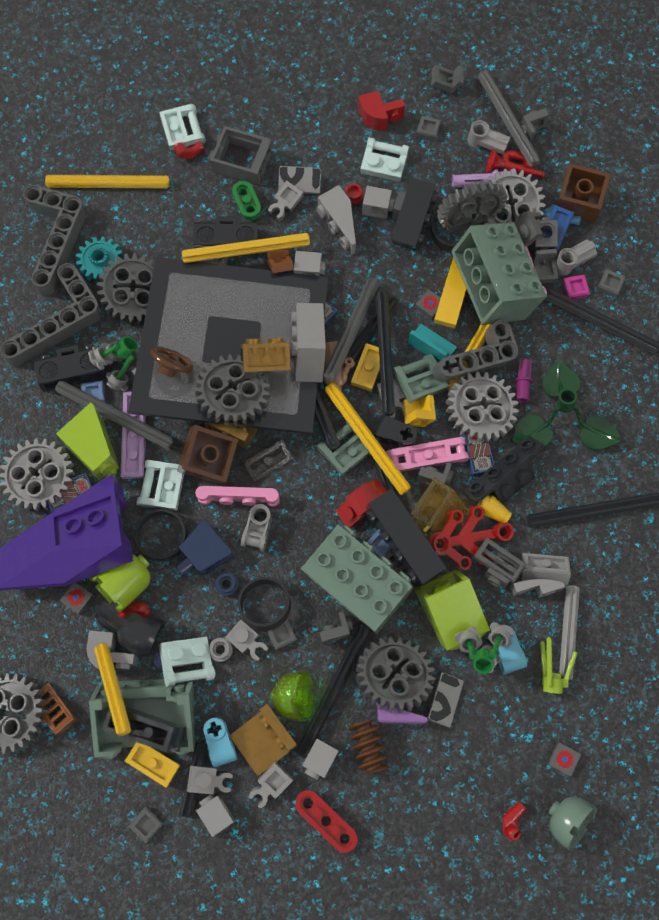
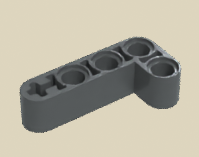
M498 320L486 329L485 339L488 346L443 358L433 367L434 378L437 381L446 382L467 376L469 373L475 374L476 372L500 367L515 359L518 355V347L509 323L504 320ZM495 329H497L500 332L501 336H498L496 334ZM502 350L506 351L508 357L503 355ZM482 355L487 357L488 362L483 360ZM462 360L468 363L469 368L463 365ZM453 367V369H451L450 371L444 370Z

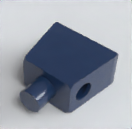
M204 519L180 545L179 549L185 558L175 566L183 576L193 568L203 576L234 558V555Z

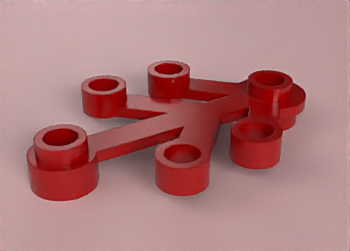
M472 506L469 509V518L458 535L451 536L457 523L463 521L464 514L461 510L456 509L448 513V522L443 530L433 533L429 537L428 542L437 555L445 554L455 561L458 569L467 570L471 567V559L468 556H462L451 546L460 545L474 556L479 547L472 542L482 541L486 538L508 541L513 537L514 529L511 524L501 522L497 523L493 529L472 532L477 522L485 515L483 507ZM475 509H478L479 515L477 517L474 514ZM455 512L458 514L456 521L453 518ZM500 528L503 529L502 536L499 533ZM438 539L441 541V546L439 548L436 546V541ZM463 558L466 561V565L464 567L461 565V560Z

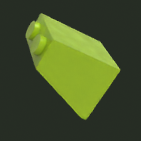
M89 403L56 434L65 446L101 481L111 474L115 477L117 470L120 468L104 421L94 405Z
M456 569L414 588L440 644L446 650H456L459 648L460 644L454 638L458 632L462 633L468 630V628L474 627L478 631L477 636L481 638L484 636V633L490 631L470 579Z

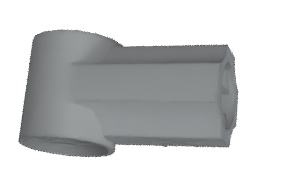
M478 120L472 123L467 141L473 148L485 147L490 150L494 148L497 153L503 155L511 137L489 129L486 122Z
M586 239L572 248L562 249L556 259L558 274L566 276L571 273L572 269L596 257L595 244Z

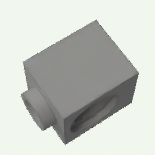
M367 186L363 200L362 215L387 219L388 211L392 212L395 199H391L392 190Z
M296 251L294 273L313 276L325 274L326 262L322 261V253Z
M316 739L302 765L307 768L305 773L316 780L320 776L325 778L339 751Z
M211 794L199 802L201 807L196 811L212 837L236 822L220 796L214 798Z

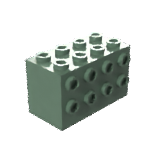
M514 222L470 226L451 251L482 325L493 324L498 320L506 322L525 320L547 297Z
M337 525L301 567V570L377 634L412 592V580L401 571L397 574L393 570V564L385 557L381 556L379 559L374 555L375 549L367 542L363 541L360 543L357 541L356 534L345 525L342 528Z

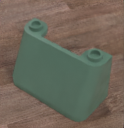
M164 679L118 681L126 707L187 727L180 752H176V754L183 755L194 751L193 680L175 683V686L170 687L165 685ZM103 683L95 688L89 700L94 758L112 759L121 752L122 747H134L136 742L102 730L109 708Z

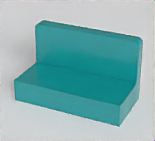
M422 324L415 331L412 330L409 333L408 344L425 355L432 354L437 363L445 357L452 356L457 349L455 345Z

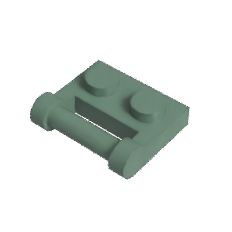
M432 354L426 355L422 360L403 367H393V377L398 381L409 404L423 399L427 395L444 391L449 387L447 381L440 382L434 378L432 370L437 361ZM425 367L430 370L411 378L406 377V374Z
M348 422L336 432L337 438L341 441L351 432L355 436L335 452H332L325 442L321 441L316 445L320 453L328 459L341 476L370 454Z

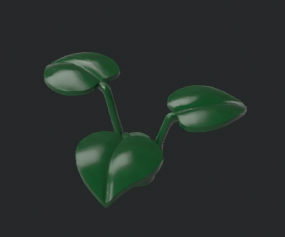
M561 359L548 369L542 383L543 390L547 396L558 397L555 410L546 423L537 415L522 417L515 427L513 441L517 445L528 436H531L543 443L545 447L553 438V432L548 426L559 411L569 413L575 410L579 424L583 427L580 432V440L587 448L603 450L621 441L618 430L604 417L592 415L587 418L586 424L583 422L579 405L576 404L577 392L580 388L579 377Z

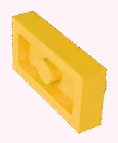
M365 344L351 380V385L372 392L380 371L379 347Z
M136 742L125 760L126 763L164 787L169 786L181 766L158 750Z

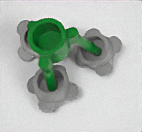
M124 336L119 342L103 343L99 347H92L93 350L88 352L90 361L100 370H103L104 365L108 363L111 364L113 361L122 362L124 358L127 359L121 371L114 370L112 373L108 372L106 374L108 378L107 385L110 388L126 392L128 390L126 384L129 379L125 372L130 363L136 358L134 354L138 349L136 341L129 336Z
M497 622L491 623V633L488 638L494 646L492 648L490 645L485 644L478 651L476 650L481 646L482 639L477 636L478 631L476 628L470 627L462 633L458 632L454 638L455 641L459 642L460 650L469 653V658L474 660V669L478 673L487 675L494 671L497 663H501V659L497 655L498 648L512 644L511 635L514 633L512 627L499 625Z

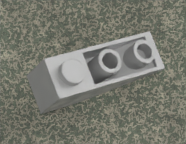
M338 185L318 196V206L316 208L322 218L325 217L328 221L331 232L333 234L336 233L340 238L341 246L345 250L348 249L351 255H353L356 250L351 201Z

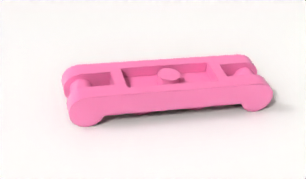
M465 437L386 451L401 473L421 469V466L426 468L428 466L445 465L447 462L462 463L470 460L469 454L465 451L464 447L466 445ZM450 448H456L457 453L451 454ZM404 456L406 462L399 463L398 458Z
M200 486L195 492L198 501L202 505H208L211 501H219L220 504L224 505L242 502L243 505L248 506L256 505V503H267L269 507H276L280 502L278 491L273 488Z

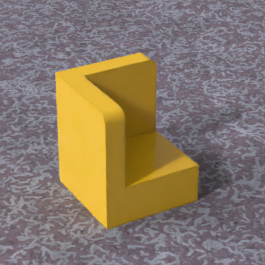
M427 395L423 399L410 404L407 399L403 400L406 424L425 427L436 420L433 395Z

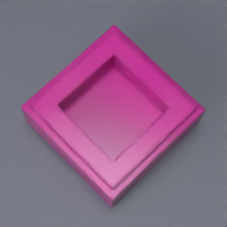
M585 274L563 279L562 283L566 296L572 299L589 297L590 291Z

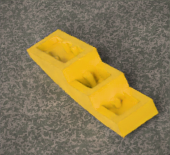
M454 257L434 319V323L451 328L456 327L467 289Z

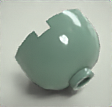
M573 796L565 798L561 803L556 801L549 810V814L552 815L550 831L553 837L566 849H573L586 833V826L589 820L593 821L597 807L582 798Z

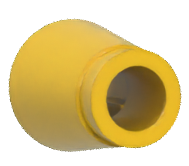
M493 495L486 496L477 505L483 507L485 511L484 516L498 522H507L512 515Z

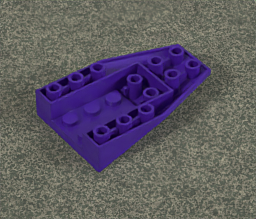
M113 474L58 508L0 548V591L66 586L133 561L131 542L123 532L120 509L126 507L124 491Z

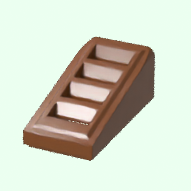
M47 683L40 689L44 693L39 699L48 691L51 695L46 699L47 702L41 705V708L45 709L44 707L53 699L56 703L47 710V713L41 714V716L46 720L47 725L54 734L60 736L79 719L52 685ZM60 707L61 710L53 717H51L50 714L56 708ZM65 713L67 717L59 724H56L55 721Z

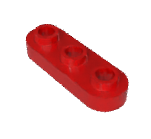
M306 790L297 796L295 801L297 811L330 844L343 853L350 852L355 848L357 844L356 832L315 792ZM306 798H310L313 801L311 808L304 807L303 802ZM324 816L331 818L330 825L324 826L321 820ZM342 834H347L350 837L348 843H341L340 836Z

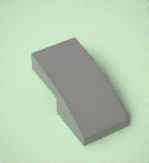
M534 579L514 583L510 589L513 596L536 590L538 598L561 591L565 585L563 582L556 580Z

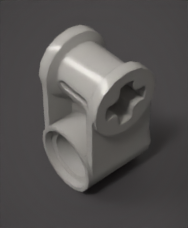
M258 504L251 509L242 535L241 546L260 548V551L264 552L272 522V516L267 506ZM259 512L267 514L266 519L262 522L255 520V516Z

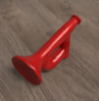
M493 148L486 166V173H490L495 169L511 171V169L515 168L517 173L524 170L525 175L531 174V176L540 177V179H543L545 173L544 170L541 171L530 167L522 152L513 150L506 151L500 158L496 149ZM510 159L522 161L524 165L513 163Z

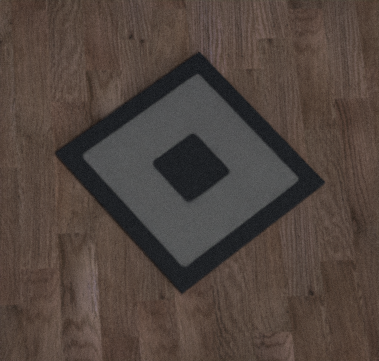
M156 257L128 413L225 425L222 418L216 423L215 415L208 418V410L202 412V404H197L198 396L195 395V389L197 388L196 380H200L198 373H205L204 365L211 367L212 359L219 363L220 356L224 360H228V356L231 354L233 360H236L238 355H241V361H243L241 344H246L245 339H260L261 343H268V338H283L284 342H289L291 370L264 371L263 376H268L267 384H270V391H268L270 398L266 400L267 407H261V415L255 413V420L247 417L246 424H244L240 419L237 426L312 434L318 382L295 381V356H292V342H295V340H292V326L295 327V325H291V314L296 312V303H323L325 315L328 277L288 272L272 273L271 270L204 262L184 263L183 260ZM154 347H165L187 357L193 363L194 369L190 373L177 372L175 377L165 376L158 371L160 364L152 358L150 351ZM239 374L231 375L232 377H240ZM214 385L212 388L219 389L221 386ZM245 391V392H244V393L247 394V395L253 394L252 391ZM232 402L225 403L226 406L235 405ZM229 420L227 425L234 426L233 420Z

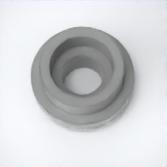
M225 638L214 639L209 645L210 656L217 662L228 660L233 651L231 643ZM219 646L225 647L223 654L217 653L216 650Z

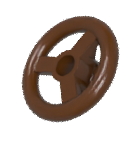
M154 347L150 351L152 358L160 364L158 371L165 376L175 377L177 372L190 373L194 369L193 363L187 357L165 347Z

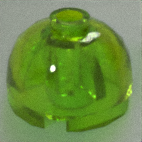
M307 671L286 673L281 676L275 688L271 691L272 703H274L277 712L287 720L305 721L304 718H309L311 715L314 693L309 694V685H313V681Z

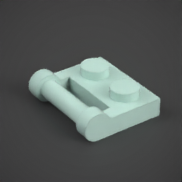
M194 104L159 112L170 151L174 150V145L178 142H182L184 146L194 145L198 142L203 145L206 142L205 136L200 130L196 116L197 110ZM183 116L189 118L193 131L192 135H187Z
M369 137L360 173L400 182L409 146L403 145L401 147L375 141V138ZM373 149H376L380 151L400 155V158L390 157L372 152Z
M146 460L143 486L136 505L177 511L184 474L177 472L179 464ZM159 470L155 498L152 499L149 496L154 472Z
M207 637L159 644L164 681L167 687L175 686V683L198 679L214 680L215 671L211 662ZM202 663L203 668L174 673L172 667Z

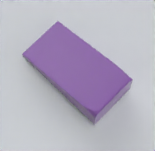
M377 703L378 723L425 724L427 722V717L405 710L402 711V714L398 712L397 708H394L392 713H389L388 706L379 710L380 703Z

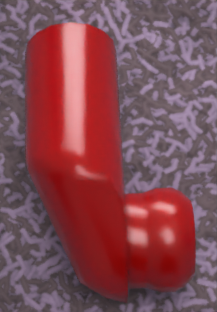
M182 142L174 145L176 155L187 160H191L205 151L200 142L192 147L184 146Z
M132 602L122 612H119L117 616L124 619L129 614L137 613L146 618L150 614V608L144 602Z
M519 801L502 818L503 833L507 839L512 841L520 838L521 831H519L518 819L527 811Z

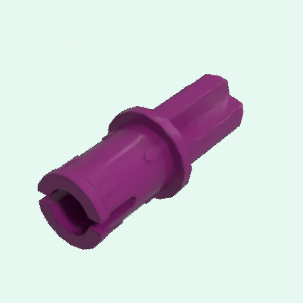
M526 358L519 360L518 378L515 379L517 383L516 401L518 403L530 402V385L533 383V379H531L532 361Z

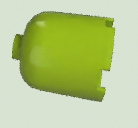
M133 554L132 562L91 576L89 579L92 582L96 580L99 583L95 586L96 589L110 604L113 601L117 603L116 610L122 612L148 587L151 579L147 569L149 563L142 555L136 557Z

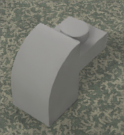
M89 631L87 655L90 662L99 669L94 648L101 643L108 645L115 669L130 670V666H137L138 656L135 654L115 652L117 635L111 632Z

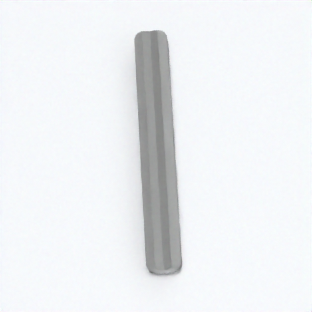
M572 585L567 586L565 592L559 669L561 678H564L576 645L580 589ZM573 666V669H572V672H571V675H570L569 680H571V679L573 678L574 666Z

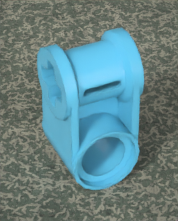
M515 631L511 635L512 644L499 647L497 655L501 659V663L498 664L504 675L527 667V660Z
M221 718L209 719L204 724L203 731L213 767L215 768L238 760L225 721ZM213 722L222 727V730L218 731V736L209 731V728L213 727Z

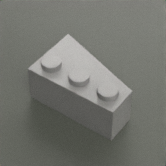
M296 303V312L291 314V325H295V327L292 326V340H295V342H292V356H295V382H322L326 351L323 303Z

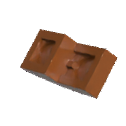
M288 249L265 252L272 273L294 270L293 261L289 256Z

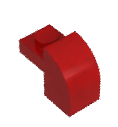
M378 91L358 96V110L365 125L373 130L385 131L387 130L388 122H396L404 118L405 104L403 99L383 104Z
M378 479L367 482L345 498L346 501L335 512L347 527L353 528L366 516L367 504L387 490Z

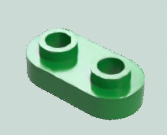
M247 181L237 182L232 188V193L241 216L245 220L253 221L258 219L261 215V205L252 185Z

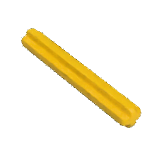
M101 643L95 646L94 651L116 733L119 736H124L131 732V727L109 647L106 643Z

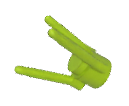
M547 637L546 650L545 643L543 641L540 642L543 692L562 694L563 687L568 688L577 652L573 651L564 678H561V673L552 672V639Z

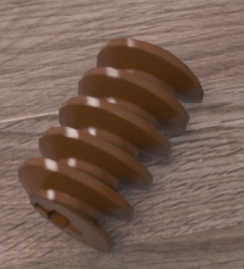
M376 719L355 723L348 727L350 731L357 732L351 736V740L359 741L353 747V750L361 751L355 758L364 762L358 766V770L366 771L365 774L390 768L387 764H381L387 758V755L379 754V751L384 749L385 746L376 743L382 738V735L374 734L380 728V725L372 724Z

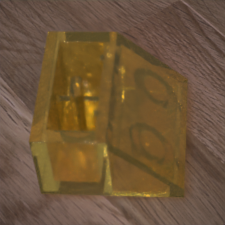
M434 477L410 515L421 532L430 537L433 533L443 530L448 522V513L451 510H461L465 515L468 508L452 488ZM456 512L453 515L455 521L458 519Z

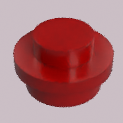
M350 184L344 189L352 205L359 204L363 200L364 191L358 184Z

